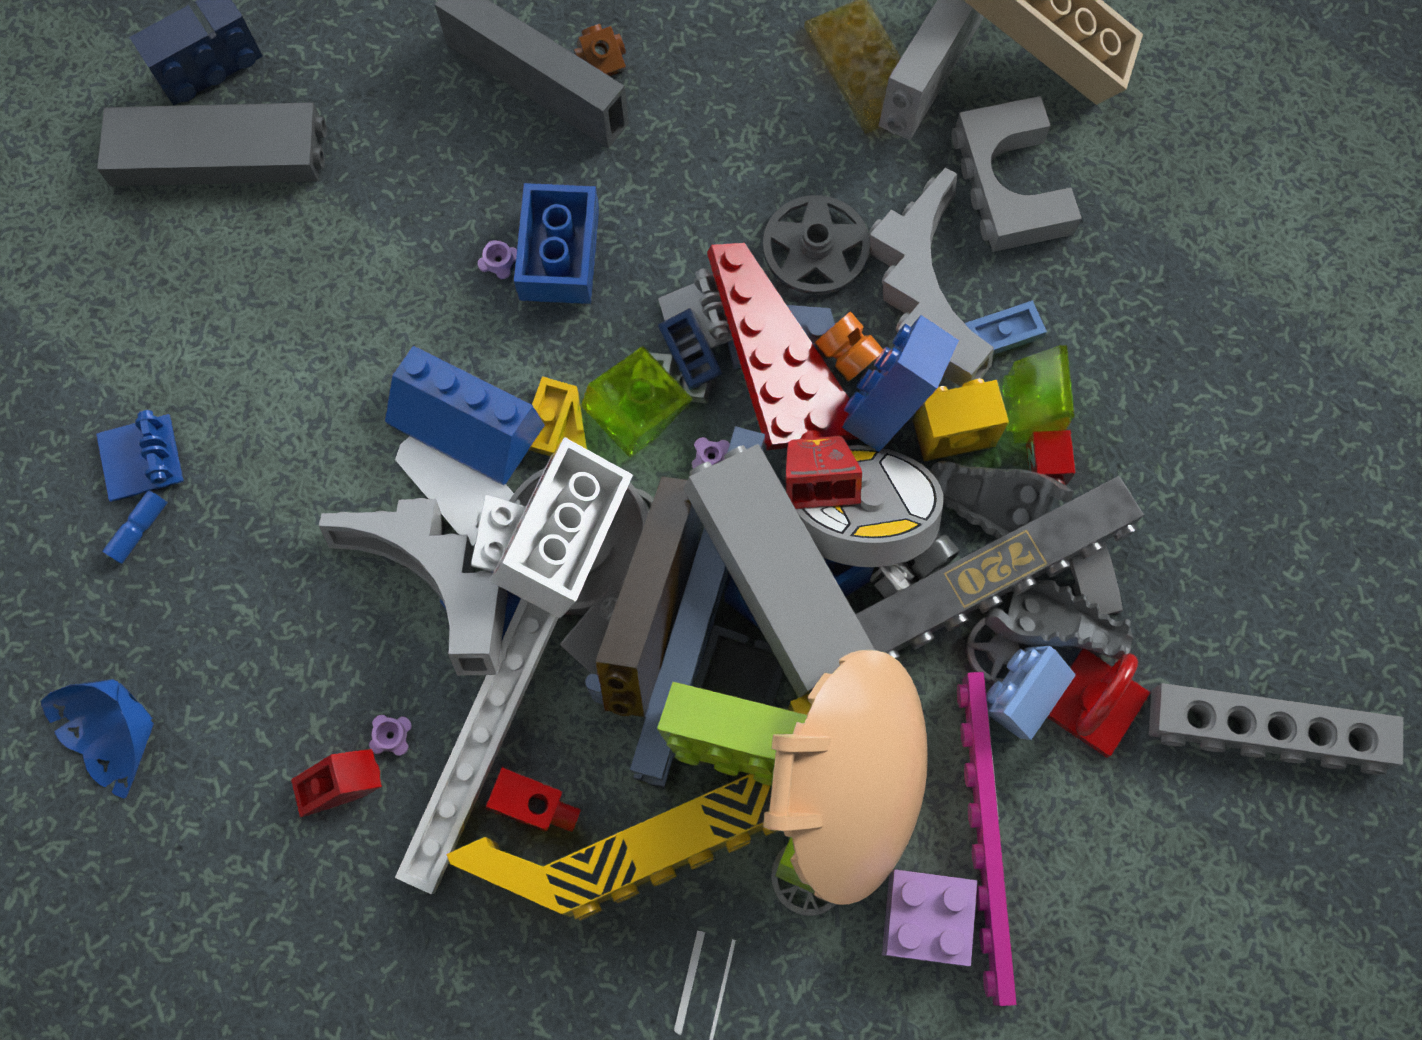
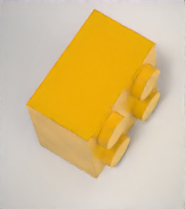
M974 379L964 383L959 388L948 390L945 386L938 387L916 411L913 423L923 460L929 461L996 447L1009 420L997 380L984 382L983 379Z

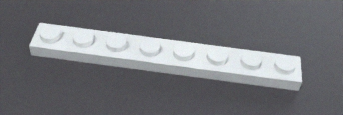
M521 598L501 642L497 675H486L395 878L429 894L436 892L449 863L446 854L454 851L559 617Z

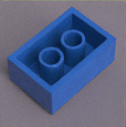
M524 183L514 284L520 301L591 304L599 217L596 186Z
M922 315L918 317L911 327L904 324L892 342L895 346L892 349L886 346L874 363V366L877 368L874 371L868 368L858 381L856 387L860 389V392L856 391L845 406L844 411L849 414L842 428L880 452L938 388L959 340Z

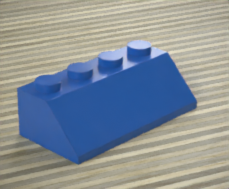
M415 346L411 348L392 375L385 422L404 434L502 485L507 483L545 426L533 405Z

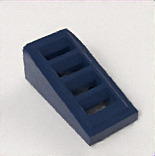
M691 308L658 324L690 391L723 374L702 326ZM691 326L693 331L678 339L675 338V333ZM697 338L699 343L681 352L679 346ZM701 350L703 351L704 356L689 364L686 363L685 358ZM707 362L709 363L711 369L692 377L690 371Z

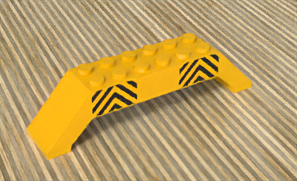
M810 693L791 701L788 710L808 715L812 706L808 700ZM749 774L545 866H540L500 851L498 843L487 837L446 855L449 863L562 915L569 917L574 915L575 920L579 919L580 921L601 912L600 903L611 898L617 904L640 894L637 887L651 881L654 887L677 877L674 870L689 863L692 870L713 861L714 856L712 853L726 847L728 852L731 853L750 844V835L763 830L765 836H768L779 830L763 827L764 813L769 812L772 786L754 780V775Z

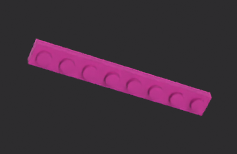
M984 672L967 673L962 679L963 684L957 685V701L959 708H965L966 723H961L960 728L962 746L969 747L970 763H965L964 777L966 787L973 788L974 803L968 804V820L970 827L976 828L978 844H972V862L974 869H980L982 886H977L976 904L978 911H984L986 928H980L979 939L982 953H988L990 971H984L983 982L986 997H992L993 1005L1011 1006L1017 1004Z

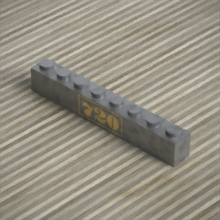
M1117 476L855 615L875 651L887 653L898 659L900 655L897 651L910 644L913 649H917L934 639L933 632L944 626L948 631L961 626L969 620L966 615L978 608L982 613L995 608L1003 602L1000 597L1012 590L1016 595L1027 591L1037 584L1034 579L1046 572L1049 577L1061 573L1070 567L1068 562L1070 559L1081 555L1083 560L1093 556L1104 548L1101 544L1102 542L1114 537L1116 542L1125 539L1137 531L1135 524L1144 514L1120 476Z

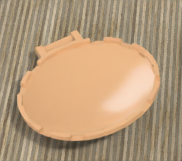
M859 650L840 658V666L832 674L824 673L808 696L812 706L805 723L797 722L793 734H773L771 749L776 750L770 809L769 812L764 813L763 827L784 831L785 836L792 837L795 854L790 860L801 882L810 885L815 891L814 896L839 905L852 904L868 897L893 871L914 831L926 786L927 733L917 689L907 670L898 660L887 653L874 650Z

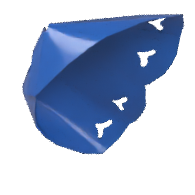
M114 679L68 685L50 692L40 701L48 721L52 723L64 717L70 720L54 731L57 738L66 748L83 754L86 770L99 785L106 787L116 780L112 793L125 799L134 781L154 724L151 721L153 719L151 715L121 683L119 684ZM53 704L65 706L62 718L59 716V710ZM79 726V738L75 737L74 732L68 731V728ZM98 759L110 761L107 772H104V766L98 763ZM128 777V787L126 788L124 783H119L118 779Z

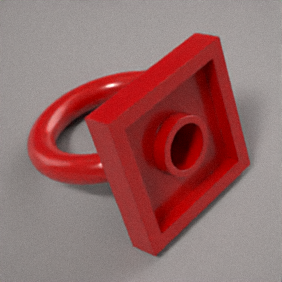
M1082 649L1070 666L1071 670L1075 673V677L1047 718L1106 758L1110 757L1151 693L1132 680L1138 667L1137 657L1134 654L1127 653L1111 666L1088 650Z

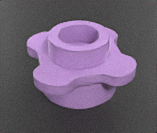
M490 241L483 250V258L478 260V267L482 272L490 271L497 274L498 278L506 279L511 275L510 268L513 262L516 261L517 249L514 247L509 248L506 243L501 241ZM500 257L502 258V260L500 262H496V258Z
M704 437L697 439L694 444L697 450L696 459L692 461V468L694 469L705 462H710L714 465L725 460L724 455L728 452L729 442L726 440L712 442ZM714 454L715 458L709 459L708 455Z
M385 715L377 716L372 722L373 729L372 740L369 743L370 749L375 754H381L383 751L393 752L397 756L405 754L409 748L406 738L407 732L412 727L410 720L406 717L394 719L387 718ZM389 732L394 733V737L392 739L387 738V734Z

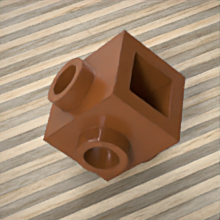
M601 24L581 31L583 36L577 40L576 45L578 48L573 50L575 55L608 76L624 71L626 65L622 55L626 54V50L619 33L614 35L611 26L602 29ZM595 49L602 50L604 55L598 54Z

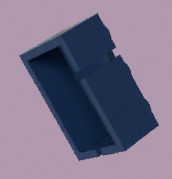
M232 0L195 1L213 29L209 34H207L190 6L187 5L129 37L173 106L180 102L190 101L195 97L196 93L211 85L222 83L227 76L241 68L251 67L256 60L263 57L242 14Z

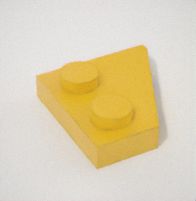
M542 376L532 405L545 426L529 450L551 457L564 437L587 449L577 386Z

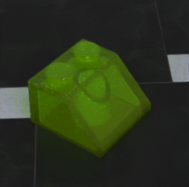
M1059 345L1014 361L1008 375H1004L1003 394L1004 397H1010L1011 409H1008L1006 412L1009 420L1006 428L1008 432H1013L1014 443H1027L1032 432L1066 430L1075 417L1067 345Z
M642 346L590 382L581 406L624 453L631 458L658 438L687 407L692 397Z

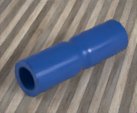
M148 490L128 516L127 522L121 525L102 552L122 564L142 538L143 532L149 529L168 502Z

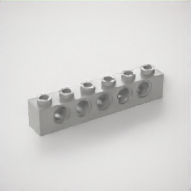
M1161 683L1151 690L1149 736L1161 737V744L1185 746L1186 741L1201 743L1200 749L1211 752H1224L1226 747L1240 749V755L1246 757L1262 758L1266 757V753L1280 754V760L1288 763H1306V758L1321 760V767L1330 769H1345L1346 764L1361 766L1362 773L1374 775L1387 774V769L1403 765V717L1165 683ZM1188 710L1194 711L1199 715L1201 719L1200 729L1193 727L1187 719ZM1228 716L1238 720L1241 726L1240 734L1230 730L1227 723ZM1269 722L1276 724L1279 728V740L1270 735L1268 731ZM1309 727L1316 730L1319 734V745L1314 744L1308 736ZM1350 733L1355 735L1359 741L1360 747L1358 751L1349 743Z

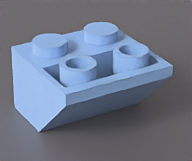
M1050 646L1027 647L1024 651L1019 649L1008 662L1007 668L1010 671L1002 683L1000 681L994 683L986 694L989 716L1020 739L1032 740L1075 677V673L1058 652Z

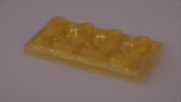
M855 0L805 21V30L864 133L867 134L881 128L879 127L888 80L901 57L868 0Z

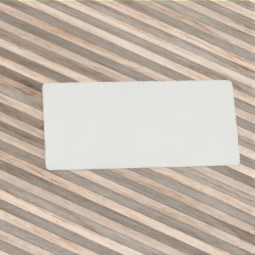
M410 436L400 444L395 459L396 462L428 499L437 500L443 517L459 535H468L471 546H473L478 532L475 523L479 512L482 513L485 495L509 501L514 493L506 484L502 485ZM517 499L515 503L520 505V500Z

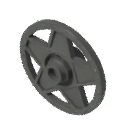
M822 195L799 197L784 204L770 218L763 237L765 261L773 275L787 287L806 294L820 295L833 293L851 284L863 271L870 250L869 233L860 215L846 203ZM807 206L802 223L780 221L791 211ZM828 207L845 214L854 224H832ZM771 240L790 252L782 270L772 255ZM862 243L860 258L853 270L849 272L843 253ZM816 270L831 283L813 285L799 281Z

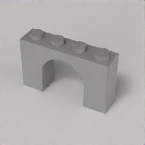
M1041 96L960 112L956 127L952 128L951 135L954 148L960 149L963 156L961 159L964 179H970L973 188L970 192L972 206L974 210H980L982 217L980 221L981 235L984 241L990 242L992 252L1074 235L1082 219L1071 187L1037 195H1021L1009 191L1002 186L992 171L991 162L998 155L1011 150L1044 144L1051 125Z

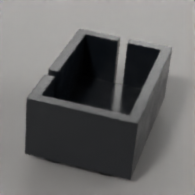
M714 625L693 687L774 706L784 671L767 642L756 639L754 648L748 647L751 640L748 636Z

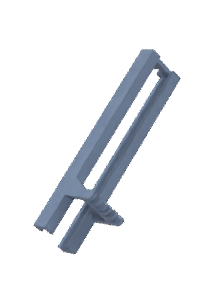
M735 426L728 452L742 445L748 449L757 444L760 445L763 451L765 434ZM705 528L662 667L647 708L646 719L630 768L631 773H635V780L665 788L675 754L666 745L667 743L657 730L672 682L689 686L694 685L729 573ZM590 674L585 680L586 687L592 699L596 703L603 704L598 675Z

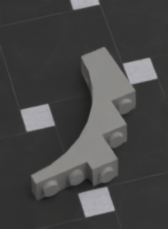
M945 167L936 178L932 177L926 183L922 195L916 202H910L902 215L890 210L883 220L878 219L873 224L869 232L870 254L890 266L882 279L883 300L905 313L897 323V333L904 324L911 327L918 317L922 315L959 340L943 376L962 387L964 383L974 379H981L992 366L994 347L972 332L955 314L939 288L932 266L931 246L934 233L942 214L956 195L957 174Z
M416 498L398 500L396 512L321 513L319 528L329 548L360 550L384 556L408 567L431 586L446 607L450 626L448 654L457 676L497 675L508 597L507 590L489 581L493 572L478 571L473 573L474 567L471 566L473 549L468 535H442L444 519L436 499Z

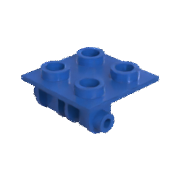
M144 410L137 414L138 418L134 424L96 434L110 502L145 493L148 490L152 491L184 482L170 414L157 417L153 415V411Z

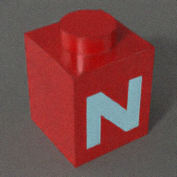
M1071 430L1032 432L1026 443L1029 471L1047 475L1064 485L1068 484L1076 473Z

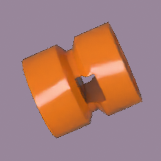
M851 311L814 342L827 358L834 357L836 359L835 367L847 381H850L883 351V348L872 335L864 336L862 334L864 326Z

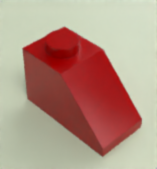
M372 749L331 754L291 779L300 817L363 798L382 787L380 769L375 761Z

